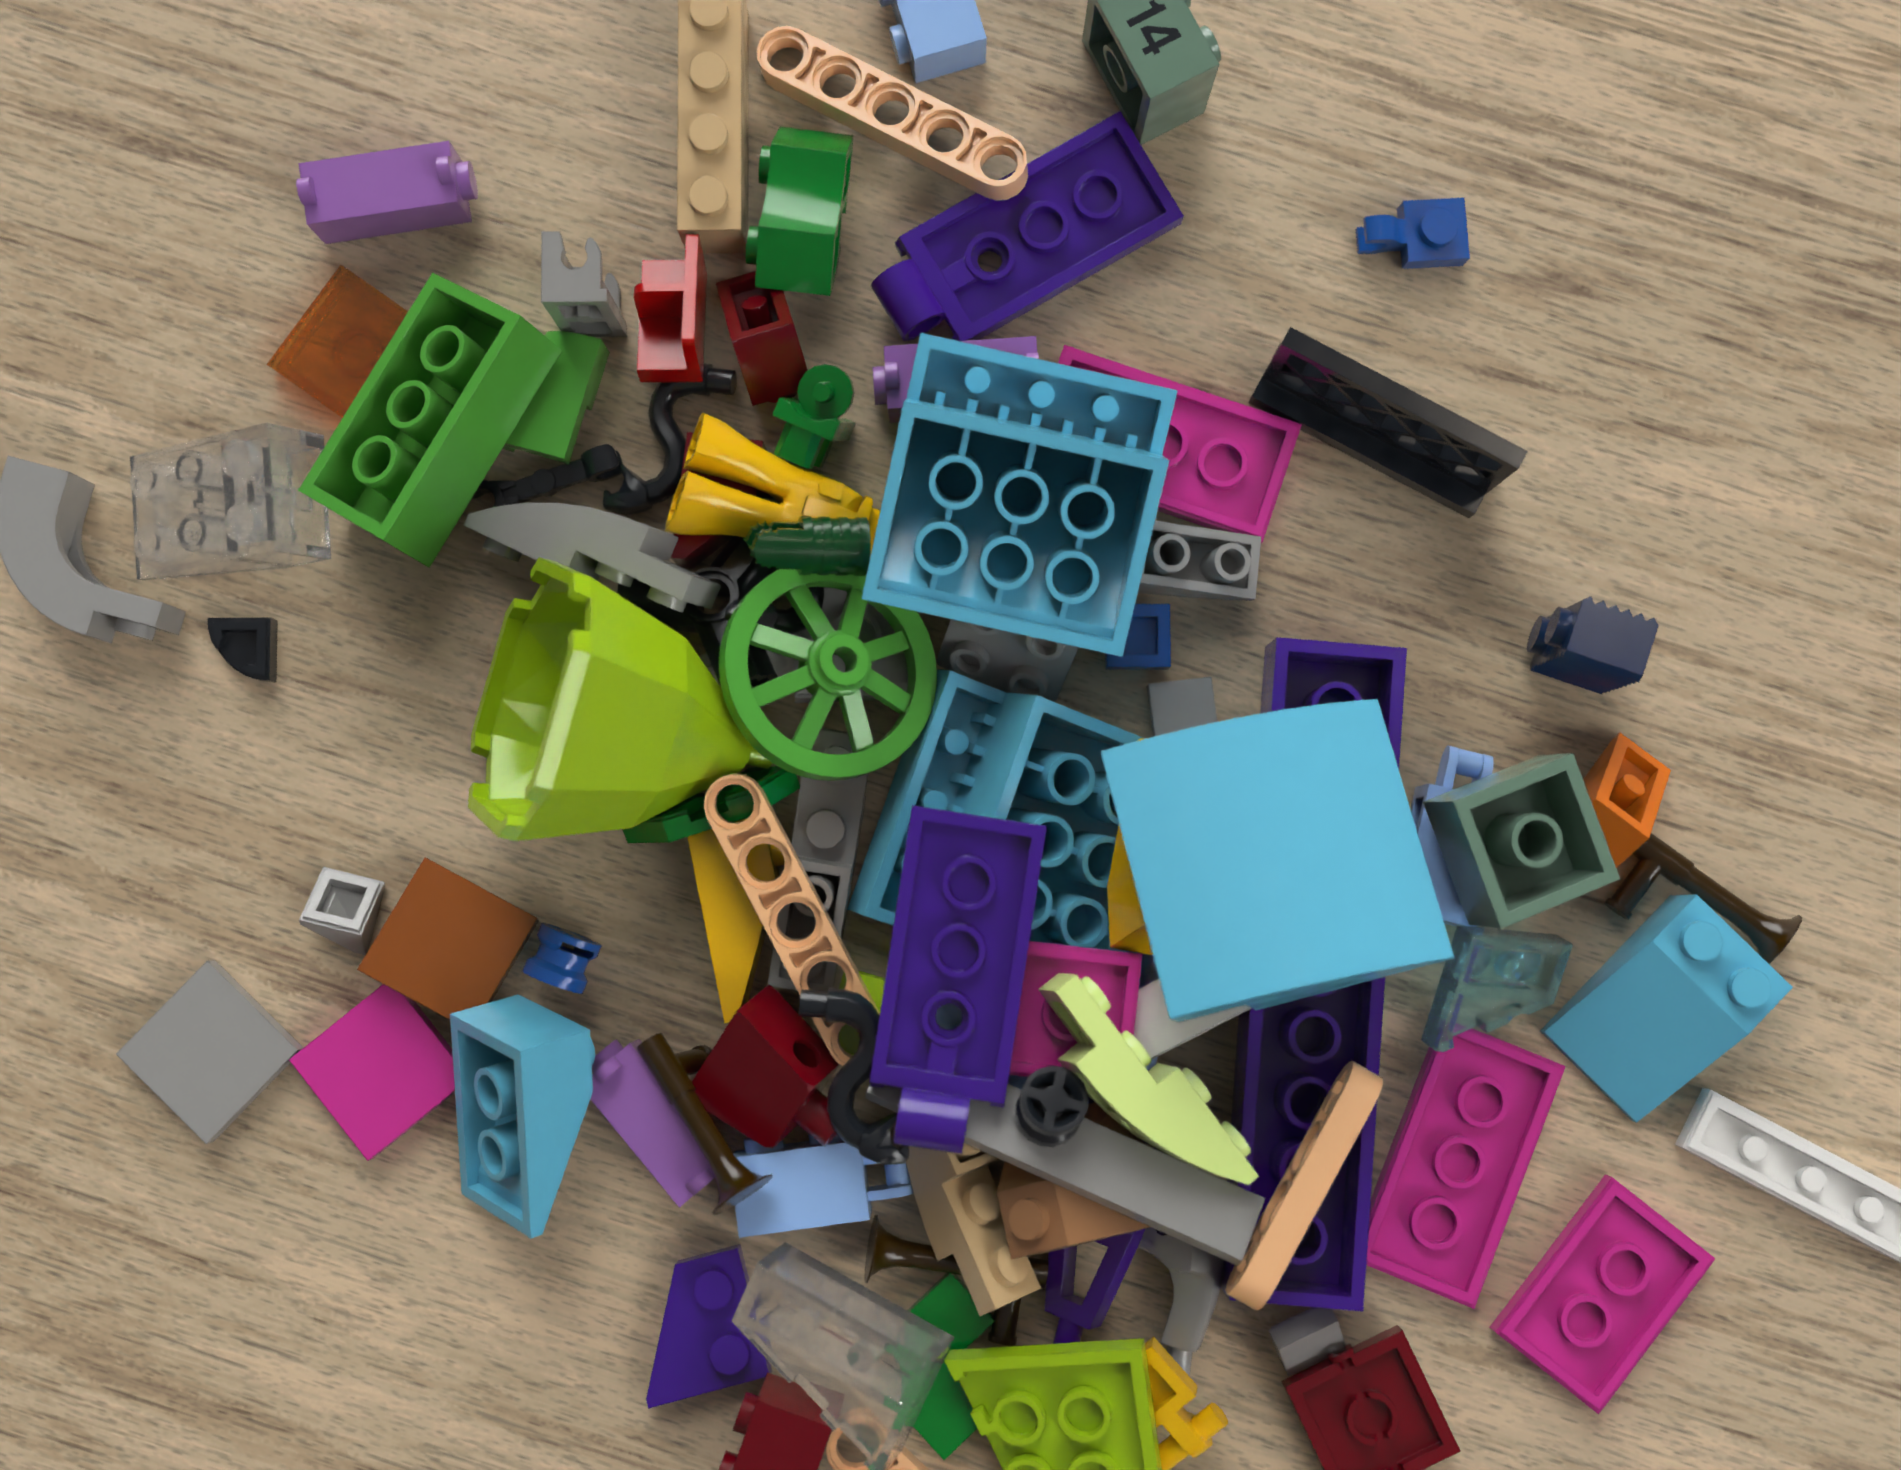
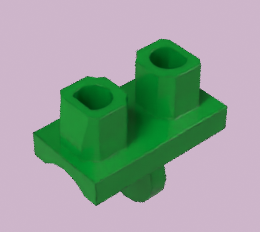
M828 364L817 365L806 371L799 381L798 398L779 397L772 416L786 421L773 454L807 469H813V466L822 468L833 441L850 440L856 425L851 420L839 418L847 413L853 404L855 394L853 382L845 371L837 366Z

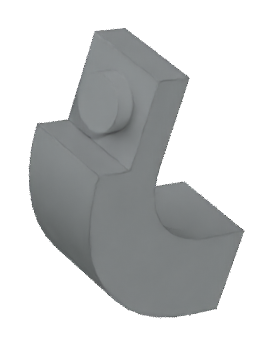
M7 456L0 479V554L11 579L29 603L55 623L71 631L112 643L115 631L153 641L156 629L179 635L186 611L163 602L110 589L93 574L88 566L82 547V528L95 484L65 470Z

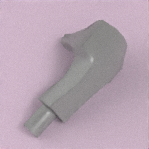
M1147 1228L1138 1248L1153 1255L1170 1270L1174 1285V1300L1162 1335L1161 1344L1167 1345V1352L1190 1376L1192 1354L1201 1347L1216 1307L1224 1276V1260L1157 1229Z

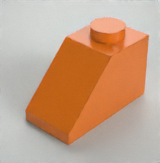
M1620 732L1611 740L1583 779L1616 868L1650 838L1671 772L1668 767Z

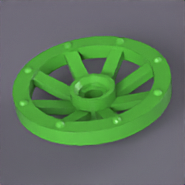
M779 569L764 578L739 602L726 625L719 652L720 684L727 709L735 725L751 746L763 757L776 766L801 777L824 781L848 780L869 774L891 763L901 756L918 738L932 710L937 686V668L935 653L928 630L917 611L862 600L866 576H854V574H848L847 576H837L835 574L799 575L797 569ZM808 587H829L847 592L838 630L835 631ZM782 595H786L814 641L767 627L757 622L774 600ZM867 603L883 615L895 633L866 643L859 639ZM749 645L799 660L798 669L752 688L748 673ZM904 652L908 672L907 692L871 669L872 662ZM833 655L842 658L845 663V672L839 671L834 666ZM806 689L813 696L792 740H790L774 727L760 707ZM860 689L900 714L891 730L875 745ZM839 700L853 753L826 754L811 750L834 701Z

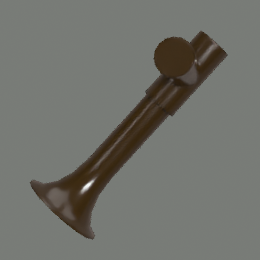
M1652 833L1650 838L1632 854L1639 859L1637 864L1613 896L1607 898L1604 903L1613 912L1629 920L1633 909L1657 877L1662 875L1674 885H1680L1692 895L1697 894L1710 908L1737 926L1749 937L1755 945L1758 954L1768 964L1773 962L1784 950L1802 922L1801 915L1791 919H1778L1765 915L1749 906L1697 869L1693 862Z
M662 1033L655 1034L642 1042L637 1047L638 1052L670 1105L673 1104L716 1177L719 1198L718 1205L713 1210V1215L735 1206L767 1184L773 1178V1175L762 1176L751 1172L737 1159L697 1096L696 1088L689 1078L690 1075L698 1073L712 1049L706 1045H699L688 1051L674 1053Z
M874 1215L866 1253L865 1283H868L873 1274L883 1269L894 1267L918 1268L962 1275L954 1255L937 1261L931 1245L903 1240L892 1235L880 1225L878 1215ZM1028 1257L1041 1289H1044L1048 1276V1261ZM1021 1298L995 1310L993 1318L995 1322L992 1324V1331L988 1335L989 1341L1001 1345H1016L1017 1337L1015 1335Z

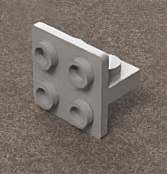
M951 619L936 662L945 669L1001 691L1038 695L1056 702L1079 647Z

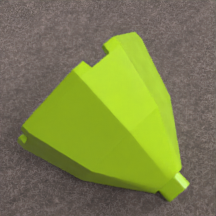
M541 557L537 559L530 571V580L541 585L532 600L514 598L505 612L471 733V752L487 759L486 783H472L469 788L468 808L498 838L521 841L633 828L708 789L720 777L741 772L746 764L768 769L771 766L772 762L754 749L741 734L727 709L720 685L684 636L592 577L552 560Z

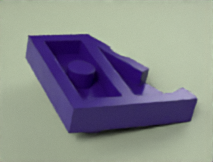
M741 1244L678 1260L675 1264L646 1396L648 1409L766 1377L767 1372H772Z

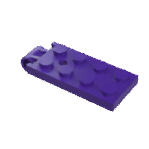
M1121 111L1027 163L1028 179L1025 187L1018 195L1008 200L996 201L975 193L898 237V240L895 242V248L901 257L907 255L909 259L891 266L878 275L871 283V288L903 341H910L920 337V333L929 332L944 319L954 334L951 338L952 340H980L1181 225L1184 215ZM1013 171L1012 173L1006 175L1005 177H1003V178H1001V179H999V180H1004V179L1010 177L1015 171ZM987 251L997 253L1002 260L1001 266L992 272L984 271L977 262L979 256Z
M912 805L870 1076V1086L884 1088V1086L903 1088L897 1114L894 1144L962 1154L971 1099L990 1102L991 1106L1004 1108L1047 826ZM944 1004L956 1005L962 1012L961 1024L954 1029L941 1027L936 1019L939 1007Z

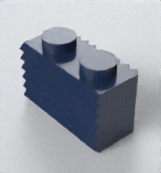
M1591 596L1567 608L1557 607L1551 616H1539L1532 627L1527 642V652L1534 654L1530 664V671L1599 694L1606 693L1607 691L1610 692L1611 690L1614 691L1619 687H1626L1631 685V683H1639L1644 674L1659 625L1655 617L1645 620L1642 613L1633 616L1629 609L1620 612L1617 605L1607 608L1604 600L1595 604Z

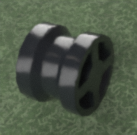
M1057 1066L1038 1069L1027 1078L1015 1105L1017 1126L1027 1140L1039 1146L1055 1147L1065 1144L1076 1134L1088 1110L1089 1095L1083 1081L1074 1072ZM1039 1104L1041 1105L1042 1109L1045 1111V1116H1044L1043 1113L1040 1111V1108H1039V1106H1038Z

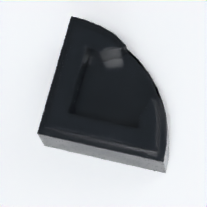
M271 617L207 618L211 641L228 664L245 676L260 681L276 683L278 620Z

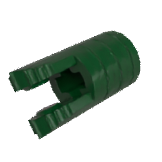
M799 516L798 522L772 521L771 524H767L765 521L762 524L757 522L755 526H750V530L746 538H744L750 550L749 554L751 556L754 555V562L756 564L759 563L762 568L767 566L770 569L775 566L776 569H797L799 575L835 574L837 576H847L848 574H854V576H866L868 571L871 539L867 518L856 517L855 519H849L848 517H836L834 519L830 517L811 518V516Z

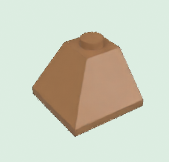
M1095 1102L1088 1104V1110L1084 1118L1143 1144V1140L1133 1135L1110 1117ZM1008 1162L1004 1163L997 1189V1197L1011 1259L1052 1252L1151 1228L1146 1224Z

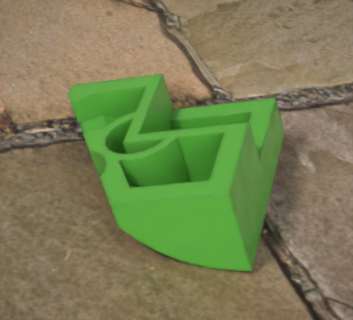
M548 331L544 336L558 346L562 352L502 449L511 452L518 449L569 464L586 409L592 411L610 352L602 339L572 332Z

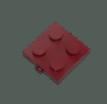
M1398 1325L1353 1347L1351 1344L1345 1346V1350L1338 1354L1329 1353L1327 1354L1328 1359L1281 1381L1323 1470H1424L1461 1452L1403 1330Z

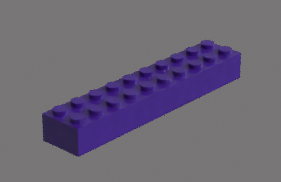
M1276 637L1265 646L1260 714L1319 704L1378 699L1399 769L1407 648ZM1385 977L1260 1010L1251 1008L1239 1014L1231 1125L1237 1129L1248 1143L1251 1153L1246 1159L1259 1177L1249 1185L1228 1178L1227 1182L1265 1198L1256 1225L1330 1088L1348 1062L1354 1061L1379 1075ZM1377 1101L1277 1287L1267 1301L1268 1304L1351 1311L1364 1310ZM1224 1260V1276L1221 1284V1289L1225 1294L1228 1279L1235 1266ZM1226 1294L1229 1300L1238 1301Z

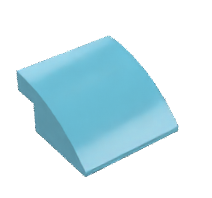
M920 333L907 398L904 400L862 600L1122 657L1169 460L1162 454L1177 390Z
M937 669V686L931 713L918 738L901 755L847 909L894 926L912 805L1047 826L1029 941L1131 952L1110 948L1107 884L1119 821L1101 751L1136 742L1143 737L1038 695L1007 693L951 670Z
M1378 699L1319 704L1244 716L1179 730L1101 751L1171 1020L1182 1022L1247 1005L1254 1010H1260L1455 959Z

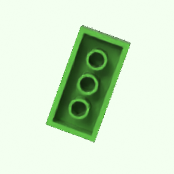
M432 272L298 491L430 568L562 350L521 315Z

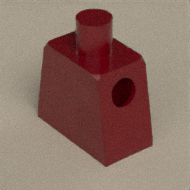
M768 985L735 1012L693 1079L692 1083L696 1088L695 1092L707 1112L765 1148H774L798 1125L824 1147L837 1135L830 1124L827 1112V1096L822 1091L839 1067V1064L832 1057L819 1035L799 1016L776 989Z

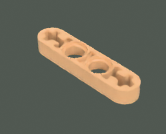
M1354 1061L1348 1062L1339 1073L1254 1228L1242 1262L1238 1266H1234L1226 1286L1227 1295L1255 1311H1259L1267 1303L1371 1113L1382 1089L1383 1078Z

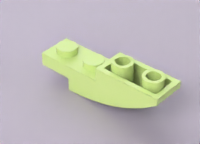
M1058 973L1038 989L1077 1041L1076 1045L1057 1060L1064 1068L1074 1072L1083 1081L1089 1097L1110 1117L1133 1135L1164 1154L1198 1169L1247 1185L1259 1177L1246 1159L1251 1153L1246 1140L1229 1122L1224 1121L1220 1124L1206 1105L1212 1097L1200 1078L1187 1067L1180 1070L1179 1067L1157 1063L1150 1070H1147L1145 1067L1151 1063L1149 1054L1129 1031L1125 1030L1120 1034L1106 1015V1012L1111 1009L1109 1000L1092 979L1085 976L1080 980L1077 974Z

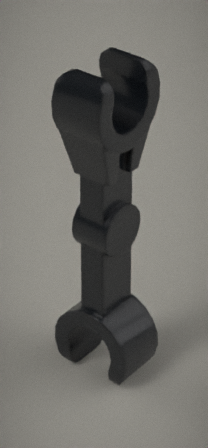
M604 444L585 451L580 459L571 461L569 464H563L551 469H539L533 475L516 481L483 480L472 499L481 497L486 493H493L495 496L494 507L525 503L541 496H552L558 490L585 481L599 482L615 478L622 474L620 465L623 462L618 451L611 445Z

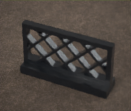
M1292 327L1289 328L1284 339L1280 342L1248 402L1267 413L1302 424L1301 431L1467 518L1472 517L1476 513L1485 494L1519 469L1528 452Z

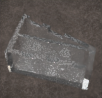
M786 1242L757 1263L732 1319L736 1327L789 1384L795 1380L823 1410L819 1416L833 1431L839 1427L868 1458L863 1464L869 1470H886L903 1450L955 1338Z

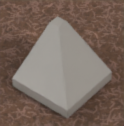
M323 867L300 916V925L354 953L366 955L384 894L385 882Z

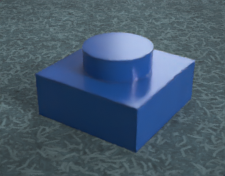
M1135 604L1123 656L1105 653V670H1169L1171 667L1170 604Z

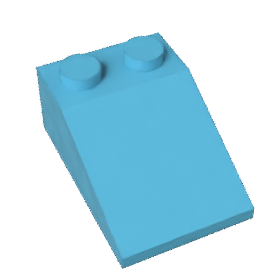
M1697 894L1670 895L1540 1032L1631 1121L1637 1123L1745 1038L1793 987Z
M517 994L451 1013L450 1024L462 1195L532 1239L543 1234L593 1093L592 1065L595 1060V1048L590 1037V1029Z

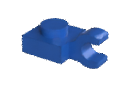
M1465 198L1403 201L1397 208V218L1392 215L1366 216L1363 219L1364 227H1357L1355 229L1357 254L1400 251L1402 269L1463 266L1470 259Z

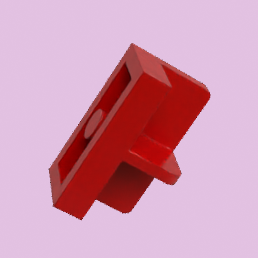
M686 234L685 260H642L641 283L634 287L633 297L639 316L636 370L640 382H703L707 270L699 234Z

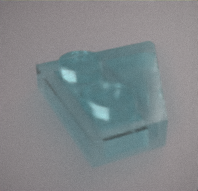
M1457 925L1451 943L1455 959L1445 962L1421 1041L1437 1052H1445L1454 1048L1453 1036L1476 1026L1488 1033L1508 1024L1519 1014L1529 1015L1554 1004L1573 944L1556 934Z

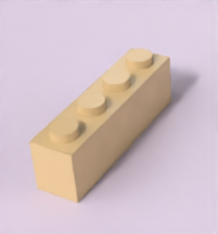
M678 0L677 231L684 248L686 234H699L703 253H746L749 207V13L746 0Z

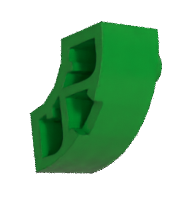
M779 127L771 142V146H762L758 180L759 184L767 185L759 224L758 226L749 227L746 242V264L756 265L755 287L825 296L831 295L841 249L842 213L846 214L854 135Z

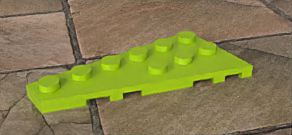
M1144 1338L949 1350L944 1361L954 1381H960L973 1408L971 1416L980 1435L987 1436L1003 1470H1162Z

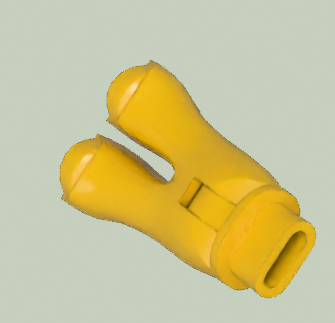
M701 413L687 450L683 469L753 487L776 499L778 504L686 471L681 477L673 496L665 532L679 535L723 534L746 537L750 526H755L757 522L759 524L764 523V521L767 524H771L772 521L798 522L799 516H811V518L830 517L834 519L836 517H848L849 519L862 517L867 518L869 522L871 557L880 510L872 508L873 498L867 495L863 497L842 482L784 460L754 444L727 423L706 413Z

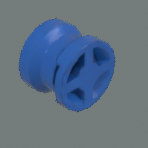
M541 923L537 933L540 946L536 955L527 959L523 972L549 985L583 994L588 983L584 974L589 961L598 957L602 945L564 928ZM562 942L574 946V950L562 946Z

